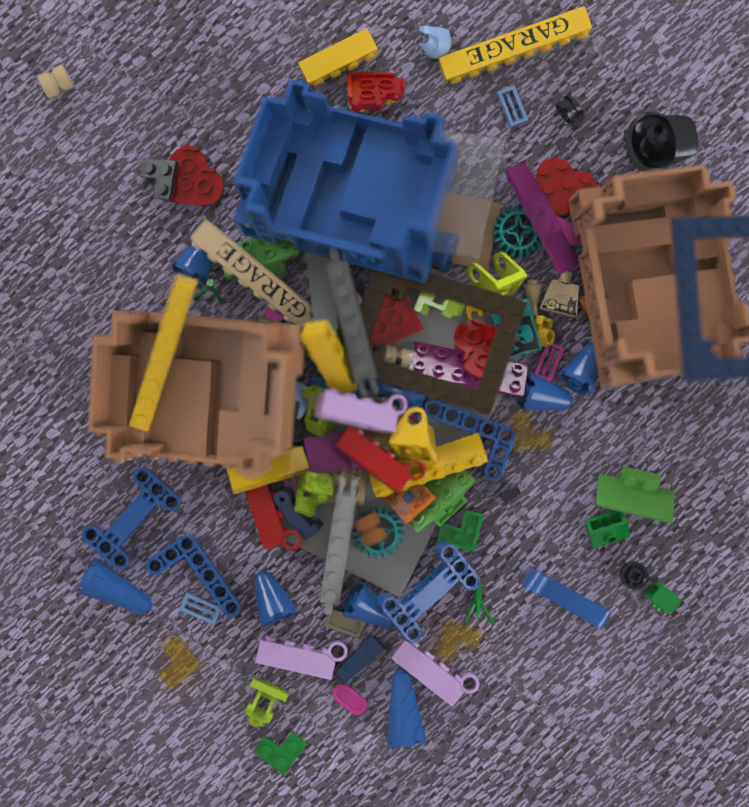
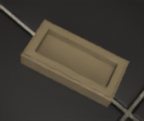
M335 608L332 609V615L327 614L324 623L325 627L360 639L366 622L347 618L342 615L343 611Z

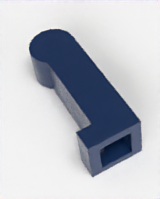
M282 487L274 495L275 504L304 540L321 529L324 523L319 518L314 521L312 517L295 511L296 499L291 488Z
M371 634L334 672V675L343 685L346 684L376 655H379L384 650V646Z

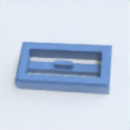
M515 85L496 92L510 129L529 121ZM510 91H512L514 95V98L516 100V103L518 105V108L523 119H519L518 114L516 112V109L509 94ZM504 93L511 108V111L513 113V116L515 118V122L512 121V118L502 96V94Z
M186 592L179 608L180 611L212 625H215L221 611L217 604L189 592ZM188 598L214 608L216 612L190 602ZM187 604L214 617L210 619L185 608V605Z

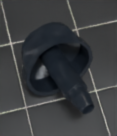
M655 111L645 112L638 115L630 123L628 129L624 130L626 136L623 137L625 142L623 148L627 151L626 155L629 157V162L643 173L666 170L673 164L693 157L699 149L696 125L688 116L665 115ZM644 137L646 138L643 144V151L649 156L648 158L643 156L640 151V143Z

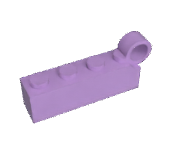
M326 389V391L318 393L314 417L390 434L395 433L398 415L406 411L407 401L402 395H394L388 397L385 403L377 404L374 403L375 400L363 398V400L356 399V395L353 394L340 395L336 390ZM394 399L400 404L398 411H395L392 407Z
M266 635L265 638L262 637L260 640L255 663L331 680L335 661L344 660L347 656L348 648L343 641L336 640L329 645V648H322L321 651L316 650L315 646L310 644L299 646L296 645L295 641L285 640L281 642L277 641V637ZM335 645L342 646L344 654L339 657L334 656L331 652L332 647Z
M404 638L391 655L392 660L452 707L464 692L472 694L479 688V680L474 673L467 672L462 676L458 674L453 676L449 672L450 668L443 662L438 664L434 661L435 656L427 650L423 652L419 649L420 645L417 642L412 643ZM468 677H472L476 681L475 686L470 689L463 686V681Z

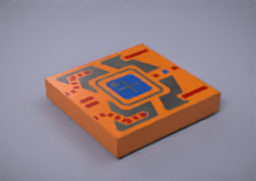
M424 484L409 487L399 494L391 493L383 497L406 524L412 521L436 499Z

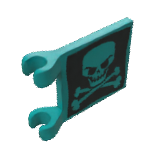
M527 298L521 300L527 302V306L509 358L542 349L530 301ZM491 313L495 327L498 328L501 316Z

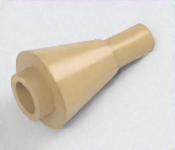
M537 279L527 280V284H523L527 299L530 301L532 314L535 316L538 315V302L542 283H538Z

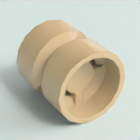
M62 64L53 68L52 73L47 71L37 76L49 99L59 95L60 90L65 92L74 87Z
M387 344L388 350L384 361L409 369L413 350L405 348L398 350V347ZM397 357L401 358L402 362H396Z

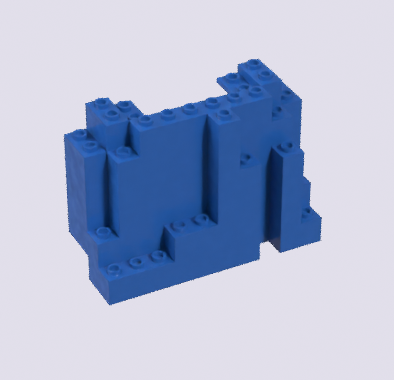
M290 80L283 101L274 96L271 98L264 96L233 181L241 198L233 219L240 234L274 244H277L279 239L291 241L297 250L331 258L330 250L338 249L340 257L345 258L347 263L426 283L432 265L431 254L438 236V221L458 163L456 143L450 139H445L444 117L435 112H424L422 119L415 115L407 116L402 114V122L388 121L383 117L375 118L363 112L355 113L346 108H334L328 104L325 95L316 91L312 93L307 82L303 80Z

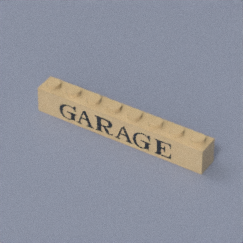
M205 218L190 237L192 240L191 244L200 251L201 249L208 253L207 257L211 261L221 263L223 265L222 269L226 273L237 276L239 278L237 281L245 288L248 286L254 290L253 294L257 298L267 300L269 302L268 306L275 312L279 310L283 313V318L290 324L294 322L296 325H305L314 322V318L310 317L309 306L312 305L208 219Z

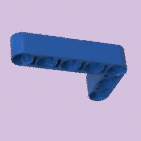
M432 400L427 402L424 406V411L428 417L474 434L479 433L480 436L494 440L488 456V462H486L484 467V476L490 481L499 480L515 440V431L508 426ZM432 403L438 407V412L435 415H431L427 411V407ZM449 410H453L456 413L454 421L446 419V413ZM467 417H472L475 421L474 426L471 428H467L464 425V420ZM486 423L491 424L493 427V431L488 435L482 430ZM504 430H508L511 433V438L508 441H504L501 438V433ZM498 448L504 450L505 454L502 459H496L494 455L495 450ZM496 467L498 469L497 476L489 477L488 469Z
M186 534L147 561V572L157 575L185 557L222 612L228 617L236 616L241 609L240 600L194 535ZM185 538L192 540L193 545L191 548L184 546L183 541ZM169 549H173L176 552L177 556L175 559L168 557L167 552ZM196 554L203 556L204 561L202 564L195 562L194 556ZM153 560L160 563L161 567L159 570L152 568ZM207 570L214 572L215 577L213 580L206 578L205 572ZM218 586L224 587L226 594L223 596L218 595L216 588ZM229 602L235 603L237 610L234 612L229 611L227 604Z
M530 565L520 581L528 590L546 597L600 629H603L612 613Z

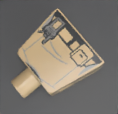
M567 271L561 274L559 281L552 279L549 282L538 310L572 318L577 316L579 286L570 283L572 272Z

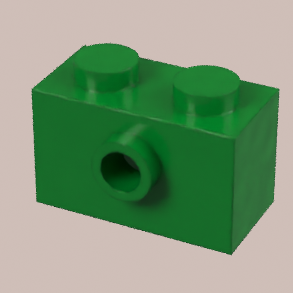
M612 511L584 520L587 536L593 549L630 537L628 521L623 512Z
M656 580L643 594L652 602L650 606L656 611L660 612L662 610L668 615L670 612H675L680 605L679 601L681 599Z

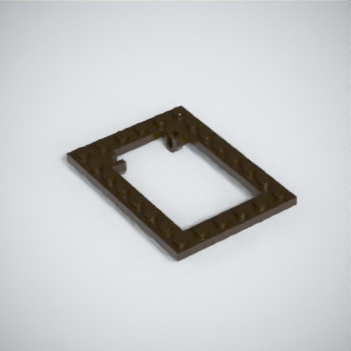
M372 269L360 309L377 372L376 380L490 416L527 302L433 273H429L426 283ZM410 288L501 316L477 390L384 361L388 348L384 346L378 347L371 343L370 340L385 295L394 300L404 301L407 290ZM346 346L345 353H346V355H347L348 358H349V354H348V350H347V346Z

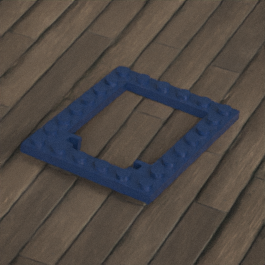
M749 216L672 218L670 221L683 381L749 379V357L718 358L717 352H712V346L717 344L716 339H702L695 239L749 238Z

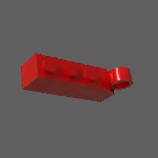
M349 426L334 445L335 448L396 494L402 491L409 480H420L426 473L425 465L422 462L414 460L407 464L404 462L400 464L394 459V454L388 450L385 452L379 448L380 444L372 438L368 440L363 436L364 432L355 426ZM412 464L418 465L421 469L418 477L411 476L409 472Z
M270 484L245 491L263 548L269 551L283 545L288 550H298L302 546L303 538L297 531L288 530L287 526H283L282 519H284V515L274 502L276 492L271 490ZM296 534L298 537L297 544L293 547L288 546V536Z

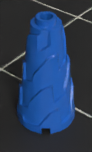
M370 380L365 381V388L372 392ZM376 380L379 391L377 393L378 397L386 400L390 396L402 395L407 401L406 411L413 407L423 409L427 400L425 395ZM394 399L392 401L393 406L400 408L399 402ZM412 413L411 415L418 417L420 413Z
M94 557L92 562L96 563V565L90 563L79 583L82 589L77 587L75 592L82 596L85 595L114 606L122 607L138 615L148 614L153 606V603L150 602V596L131 585L110 567L103 564L101 560Z
M405 669L395 670V674H392L387 747L415 746V743L424 745L426 744V737L412 686L411 675Z

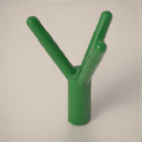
M214 277L208 279L206 287L193 296L195 300L206 291H212L220 303H223V299L214 288Z
M479 584L474 590V601L464 618V622L468 621L476 606L477 618H481L482 608L490 623L494 624V620L482 601L481 584Z

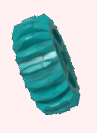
M515 205L514 212L511 207H508V214L501 211L500 214L503 218L497 216L495 219L500 224H493V228L498 229V231L492 232L493 236H498V238L494 239V243L500 241L501 244L497 248L500 250L504 246L506 248L504 253L507 254L510 250L511 257H514L515 252H518V258H521L522 251H524L526 256H529V249L535 252L536 248L534 245H541L540 241L537 240L540 238L536 235L533 225L531 228L522 224L520 217L527 219L531 223L523 207L519 211L518 205ZM514 217V226L503 230L504 223L509 218ZM517 225L519 227V230L524 231V233L520 234V237L516 232H512L513 230H516ZM534 233L532 241L522 246L523 236ZM504 236L513 237L516 246L508 243Z
M379 506L378 512H376L378 517H384L393 524V526L384 527L387 530V534L395 531L394 539L388 546L385 547L384 539H382V542H378L380 548L365 547L360 538L362 533L357 532L356 529L352 530V533L358 534V536L353 537V541L360 540L356 547L360 548L363 545L364 548L361 553L364 554L368 550L369 558H371L372 553H376V559H379V553H383V558H387V551H389L390 555H394L392 548L394 547L396 550H399L400 547L396 543H403V540L398 537L405 536V532H399V529L404 528V525H397L401 521L400 517L395 520L393 519L396 512L393 511L391 515H388L389 508H386L385 513L381 512L382 507ZM371 507V508H370V509H371V512H374V511H375V510H374V507ZM367 510L363 511L364 515L368 514Z

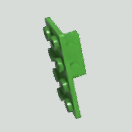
M255 238L237 243L276 276L286 273L283 260L300 254L291 241L279 239L277 244ZM224 271L227 280L237 277L234 274L229 275Z
M623 466L618 478L599 474L596 506L672 523L674 491L658 487L661 482V475Z
M465 469L459 473L455 472L446 475L441 479L428 481L424 485L436 499L410 521L409 524L417 533L423 531L432 521L440 527L468 501L462 494L476 480Z

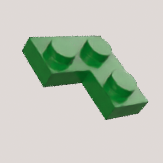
M465 509L460 528L443 523L440 526L437 542L446 541L457 548L475 552L484 514Z
M291 732L280 747L265 735L253 752L284 775L305 748L307 742L294 732Z

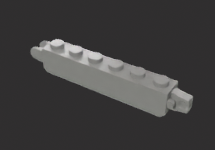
M345 477L340 478L339 488H337L320 602L325 603L324 614L332 615L333 604L339 605L357 496V479H353L351 482L350 490L344 489Z

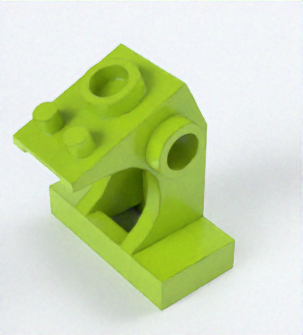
M421 292L413 309L419 314L427 316L429 309L435 308L442 311L440 315L451 319L452 317L456 318V316L460 317L465 305L445 299L443 306L434 303L436 296Z
M312 385L302 390L301 396L309 399L304 421L308 431L323 437L338 422L314 417L318 393L326 390L317 385Z
M306 471V474L299 475L295 511L308 517L314 516L316 506L331 500L335 477L328 473L318 474ZM305 490L310 492V497H304Z
M254 676L250 686L257 689L258 693L253 704L248 703L244 714L247 715L246 720L249 721L248 724L259 728L261 726L264 727L265 723H270L274 714L270 711L276 698L286 702L290 691ZM260 696L271 700L267 711L256 706Z

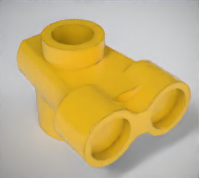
M536 315L535 325L541 346L546 347L553 344L555 333L550 329L552 328L553 319Z

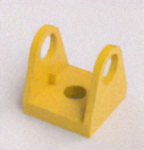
M419 407L410 408L396 426V431L392 433L389 444L400 460H418L420 462L436 464L437 449L434 429L428 424L427 415L423 409ZM412 413H420L422 415V421L419 424L411 425L408 423V418Z

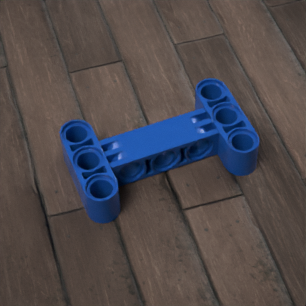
M147 467L138 468L133 474V479L143 489L142 492L106 532L97 525L88 526L82 531L84 542L116 569H123L130 564L131 555L122 545L158 504L169 511L178 509L182 504L181 496ZM141 471H145L148 474L146 481L140 480L139 473ZM156 483L162 486L160 494L155 493L153 490ZM170 496L177 499L175 507H171L168 504ZM90 529L95 530V539H91L88 536V531ZM104 542H108L111 545L110 552L103 550ZM118 555L125 557L124 565L117 562Z
M446 541L438 542L434 548L436 556L442 563L400 601L389 593H382L377 598L378 608L409 642L416 643L423 635L421 628L415 620L457 582L468 590H475L480 584V578L457 548ZM448 547V553L443 555L444 549ZM460 562L459 567L455 569V564ZM471 576V580L466 583V579ZM391 600L390 605L385 607L386 601ZM402 614V619L396 621L398 615ZM414 628V632L408 635L409 630Z

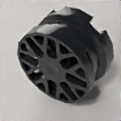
M570 94L565 95L562 101L559 100L555 103L558 113L569 125H572L576 118L584 115L581 106Z
M629 561L622 566L620 579L628 588L640 589L647 584L649 572L643 564Z

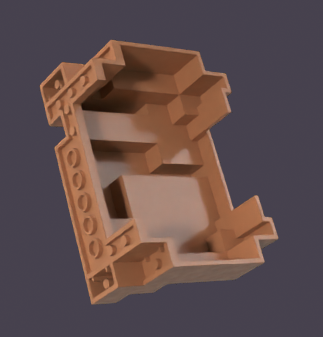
M706 165L613 176L602 187L578 190L568 199L574 236L581 237L583 253L578 256L601 390L682 375L670 220L679 217L732 216V210L729 208V205L736 201V189L733 187L732 181L709 184L710 174L706 169ZM728 238L695 239L702 339H716L717 344L712 346V352H717L718 358L742 357V350L739 346L749 344V307L746 301L739 303V296L735 291L736 279L731 269L732 257L728 253ZM605 291L609 295V299H605Z
M136 310L112 311L111 334L93 336L88 432H96V436H106L105 458H113V462H125V460H133V457L148 456V459L159 460L160 457L166 458L168 462H178V459L184 460L186 464L203 462V466L221 464L222 468L238 467L237 473L244 474V477L256 478L257 475H263L264 472L271 470V456H277L278 453H284L285 450L291 449L296 376L303 375L304 351L308 350L301 340V334L305 325L261 323L250 320L187 315L152 425L147 432L129 426L165 313Z

